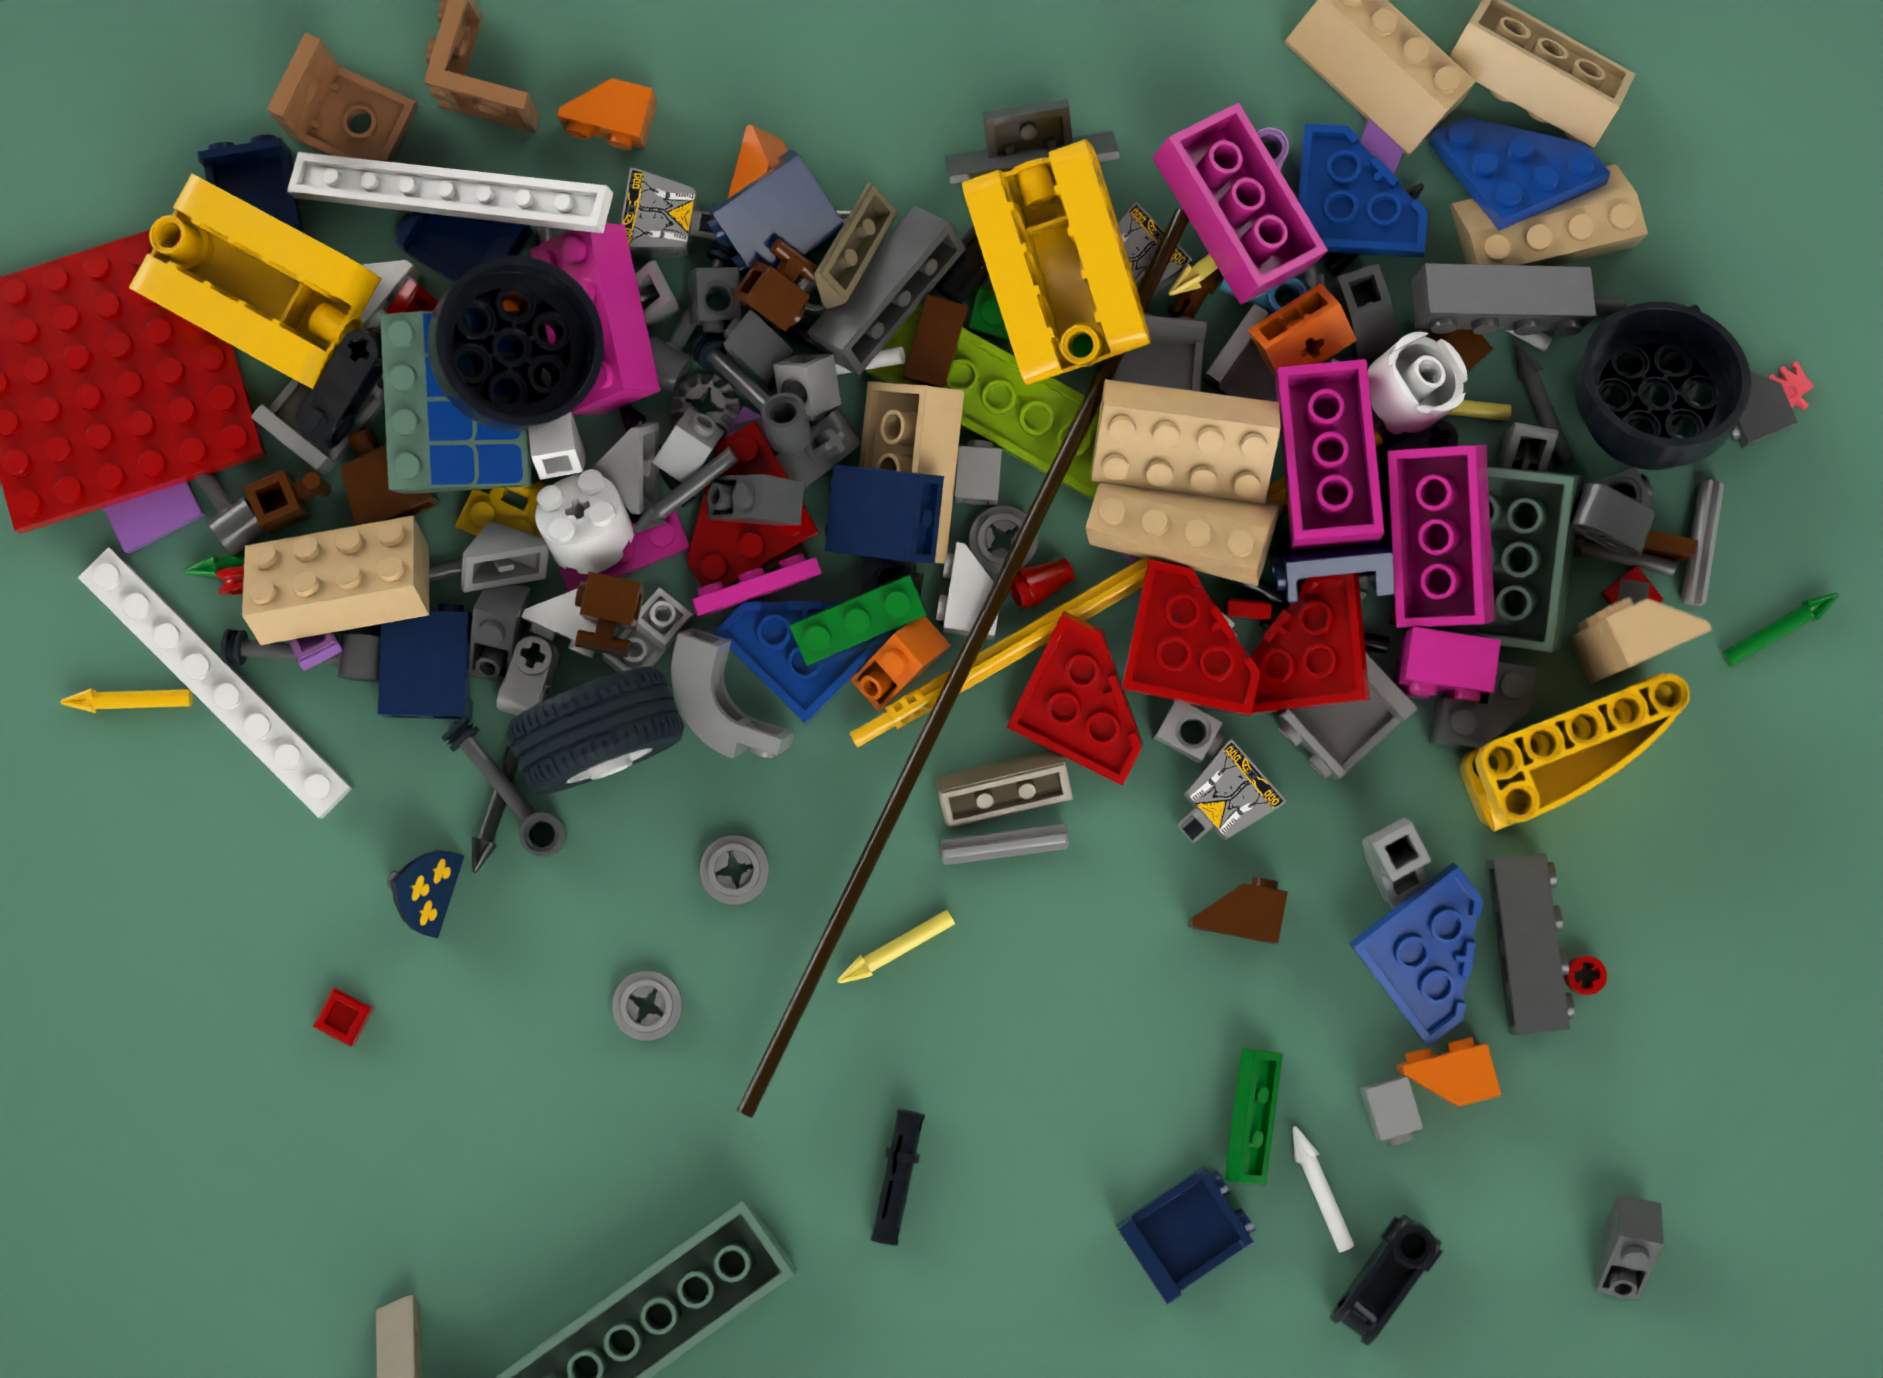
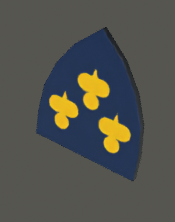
M435 850L420 855L406 864L399 872L392 871L389 874L387 885L392 889L395 906L400 917L410 929L426 936L439 937L465 855L451 851Z

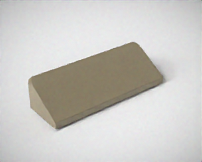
M872 183L866 185L814 274L822 303L826 309L845 304L848 301L898 214L895 208Z
M1052 750L941 775L935 778L947 829L1073 799L1064 756Z
M415 1295L403 1297L376 1310L377 1378H422L421 1305Z

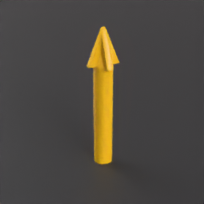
M90 688L66 697L60 703L65 706L97 713V709L192 706L193 695L190 689L97 692Z

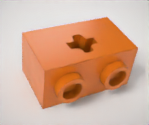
M1321 283L1248 329L1266 368L1275 378L1278 367L1322 363L1326 359L1337 355L1345 347L1357 340L1340 303Z

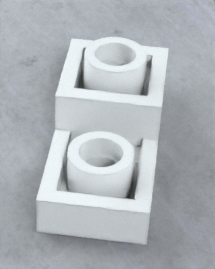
M659 587L641 607L636 630L626 628L618 637L631 640L628 657L604 653L603 660L619 673L640 667H653L676 639L677 634L683 630L693 614Z

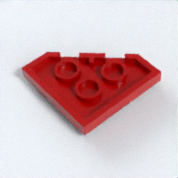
M756 421L718 442L714 458L728 447L739 458L736 464L720 476L764 474L789 479L773 457L775 452ZM710 483L705 488L686 561L701 587L721 581L723 587L726 588L739 582L738 575L757 568H763L767 563L821 533L804 503H802L800 525L772 526L707 519L709 507L707 495L711 487Z
M1149 559L1121 689L1251 716L1260 670L1236 638V634L1201 585V581L1193 569Z
M1358 573L1307 578L1300 587L1302 590L1297 595V603H1291L1287 610L1283 609L1262 636L1264 639L1250 656L1260 670L1252 714L1370 700Z
M1063 611L1006 728L1122 786L1143 747V741L1125 690L1121 689L1122 682L1104 631Z

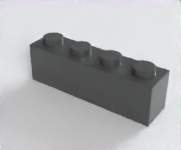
M916 206L911 209L876 250L848 301L845 304L826 309L807 331L821 354H834L835 364L857 375L864 371L966 250L951 222Z
M1425 263L1411 279L1415 328L1431 329V332L1435 334H1447L1457 329L1473 330V333L1478 335L1492 334L1498 330H1514V334L1521 336L1532 335L1539 331H1555V334L1558 336H1572L1580 333L1596 317L1591 267Z
M1546 853L1487 860V872L1509 1034L1524 1035L1570 1029L1569 1019H1574L1575 1008L1571 993H1565L1563 975H1568L1569 964L1565 949H1559L1557 932L1562 931L1563 920L1559 905L1553 906L1551 888H1556L1557 886L1554 863L1547 862Z

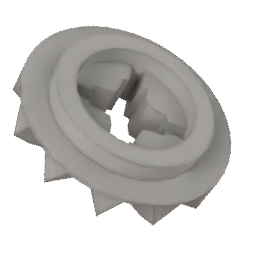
M697 373L694 377L682 381L678 391L672 396L671 415L675 425L688 408L699 413L697 408L688 403L689 401L702 402L704 397L707 396L708 391H711V403L718 410H721L722 413L715 411V413L707 412L706 416L711 418L716 426L725 432L722 436L724 437L740 410L738 396L731 384L716 374Z
M1011 506L992 507L981 513L971 526L969 532L970 551L981 566L990 573H999L1008 554L1003 547L997 551L994 549L991 553L989 552L996 540L993 535L994 531L990 527L993 526L996 531L999 530L1002 534H1006L1009 531L1013 532L1017 528L1018 531L1014 533V537L1011 539L1012 545L1026 518V514L1021 510ZM1037 535L1022 563L1021 568L1026 567V565L1031 561L1036 552L1038 541Z
M740 835L725 836L714 841L705 850L699 868L701 882L708 894L719 902L730 905L744 904L759 896L768 882L769 862L761 846L750 838ZM733 851V856L739 864H753V868L741 873L739 889H737L732 877L716 875V872L723 871L724 868L729 867V859H731L729 852Z
M640 971L629 975L618 985L612 1000V1013L616 1024L626 1035L641 1041H652L666 1036L677 1025L683 1004L678 987L666 975L655 971ZM656 988L658 991L655 994L654 1004L659 1007V1010L664 1015L649 1013L638 1023L641 1007L636 1004L635 1000L631 999V996L647 998Z

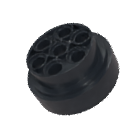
M505 256L488 260L475 266L448 288L437 303L432 314L428 330L427 347L430 366L435 380L446 398L460 412L470 419L493 429L526 431L545 426L575 409L585 399L593 388L601 370L604 355V336L596 307L587 292L573 277L559 267L540 259L525 256ZM503 297H511L518 302L520 306L519 317L509 316L503 310ZM463 313H472L477 316L481 323L479 333H471L465 329L462 324ZM539 324H546L553 329L555 333L553 345L546 344L539 338ZM500 340H507L514 345L516 349L514 361L506 360L500 355L498 351ZM460 356L469 357L475 362L477 367L475 377H467L460 372L458 368ZM535 367H542L549 372L551 376L549 388H543L536 383L534 379ZM496 383H502L511 390L512 401L509 405L502 404L495 398L494 386Z
M1644 302L1625 307L1613 313L1596 328L1578 365L1574 391L1576 404L1583 421L1594 440L1607 454L1631 467L1646 470H1663L1698 462L1710 456L1724 445L1747 406L1751 392V373L1747 358L1737 340L1723 325L1709 315L1677 303ZM1621 371H1626V372H1628L1630 375L1624 374V373L1621 372ZM1690 401H1694V402L1698 403L1700 406L1695 405V404H1693V403L1690 402ZM1647 402L1653 403V404H1655L1657 407L1651 406V405L1648 404ZM1605 403L1610 404L1615 408H1610ZM1674 434H1678L1683 438H1678Z

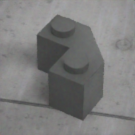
M1498 662L1494 693L1481 698L1480 702L1476 703L1450 698H1442L1435 701L1429 744L1473 750L1486 745L1531 711L1537 668Z

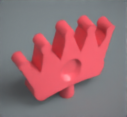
M1795 361L1791 364L1794 373L1788 371L1785 366L1778 369V373L1782 375L1783 380L1774 374L1769 375L1767 378L1781 383L1792 409L1796 404L1804 411L1809 404L1801 396L1813 389V384L1808 380L1799 363Z

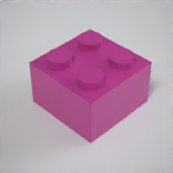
M1412 627L1400 636L1393 682L1398 688H1403V693L1411 698L1429 699L1430 695L1442 694L1447 695V698L1480 702L1481 698L1494 693L1501 640Z

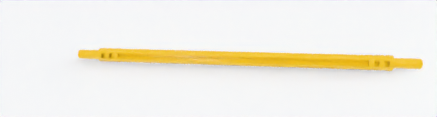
M1374 428L1375 447L1383 444V440L1379 432ZM1285 476L1269 484L1266 497L1267 500L1281 503V507L1287 504ZM1141 558L979 652L960 693L1048 643L1063 611L1086 621L1141 589L1149 559ZM951 669L884 707L886 712L850 732L849 734L857 748L891 728L896 727L898 730L931 711Z

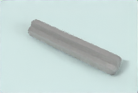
M1707 479L1698 484L1690 539L1698 540L1695 555L1686 561L1680 599L1683 604L1699 607L1704 605L1707 600L1724 484L1716 480Z
M1064 824L943 839L940 841V852L943 864L951 865L1063 850L1068 848L1069 841L1066 826Z

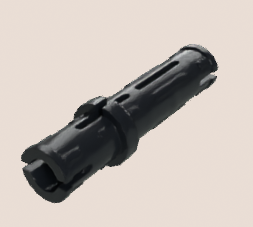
M897 1109V1119L891 1147H886L884 1155L888 1158L873 1233L870 1237V1240L893 1246L899 1243L898 1238L914 1164H918L920 1154L916 1152L925 1114Z

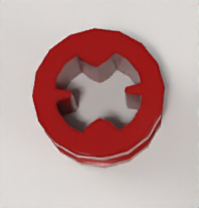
M244 566L227 568L216 572L217 579L223 583L222 587L219 588L220 595L243 594Z
M1579 956L1568 962L1569 973L1568 975H1563L1565 984L1571 991L1580 995H1592L1603 989L1607 981V971L1600 960L1591 956ZM1583 963H1588L1590 965L1588 970H1595L1596 979L1589 980L1588 988L1581 987L1583 981L1575 980V972L1582 970Z

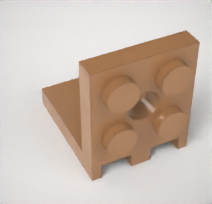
M442 0L438 11V22L441 25L437 38L432 37L427 46L426 62L429 65L423 81L425 85L431 86L430 94L432 97L439 99L438 107L536 134L541 117L528 92L466 76L483 21V15L476 1Z
M305 32L266 110L291 140L324 155L392 162L419 105L416 101L340 67L322 40ZM359 114H367L372 118L371 127L362 134L351 132V120Z

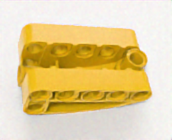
M1087 139L1048 152L1049 157L1027 161L1014 167L1011 171L1002 172L998 169L962 182L965 200L1011 346L1026 385L1080 367L1093 366L1101 360L1151 344L1142 304L1096 152ZM1080 335H1090L1093 340L1091 353L1084 358H1077L1072 350L1073 341Z
M191 173L173 206L175 209L173 214L162 216L152 225L149 239L153 250L151 254L147 253L129 288L313 389L342 339L353 330H363V322L360 318L382 278L349 257ZM181 235L179 242L174 246L176 239Z
M1662 672L1629 685L1627 689L1494 740L1481 748L1469 751L1461 759L1459 770L1478 818L1483 824L1490 827L1492 831H1497L1557 808L1600 784L1641 754L1670 726L1689 702L1690 691L1688 684L1678 675ZM1474 759L1479 776H1477L1473 771L1472 765Z

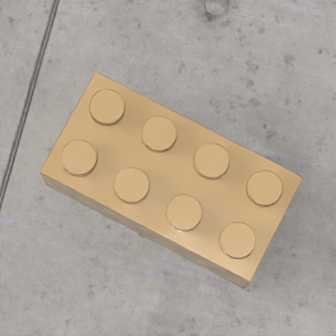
M1105 379L1093 449L1091 481L1265 504L1280 433L1279 402Z
M414 515L245 545L242 616L260 645L429 615V545Z

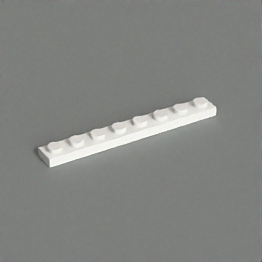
M298 152L287 189L288 193L298 199L594 233L604 232L613 197L612 190L606 185Z
M108 547L78 577L318 818L323 819L353 789L229 664L223 663L221 656L114 549Z

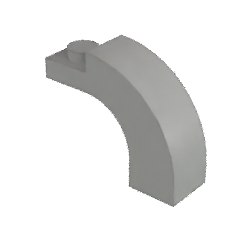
M693 627L678 633L671 660V683L681 715L695 735L713 750L732 759L746 752L748 746L752 754L764 758H774L775 755L778 756L790 749L794 731L752 718L737 708L731 700L725 686L724 672L732 640Z
M1401 818L1362 840V847L1369 869L1384 901L1390 905L1391 909H1394L1429 881L1423 865L1429 863L1431 859L1410 820Z

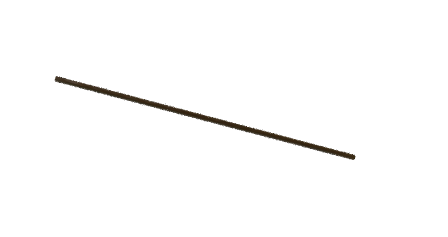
M1176 208L1137 288L1144 313L1188 225L1189 219L1182 209ZM1125 353L1102 360L737 1108L738 1112L753 1118L1102 400L1105 379H1113Z

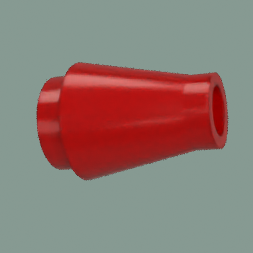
M1065 557L1052 562L1020 568L1010 588V592L1021 609L1028 606L1034 609L1066 584L1073 582L1075 575Z

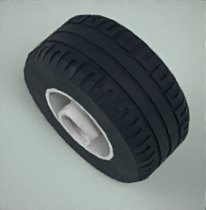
M650 666L623 671L556 695L516 716L510 722L507 735L513 747L515 758L519 760L518 765L521 773L524 774L527 787L538 795L566 790L617 773L679 742L682 738L684 724L681 716L678 715L679 711L676 703L673 701L674 698L671 690L667 688L668 683L664 674Z

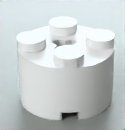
M1412 332L1405 335L1376 359L1368 369L1371 407L1379 418L1384 421L1387 430L1396 435H1401L1404 432L1417 433L1431 427L1463 401L1466 392L1463 393V383L1468 379L1467 370L1462 358L1448 342L1443 339L1435 341L1425 337L1428 334L1425 332Z
M590 469L581 474L568 476L553 485L545 486L538 492V505L535 513L536 524L554 560L559 566L564 569L566 567L576 569L580 574H589V571L598 573L612 567L624 556L622 550L628 541L632 542L634 526L616 487L611 481L604 478L599 471Z

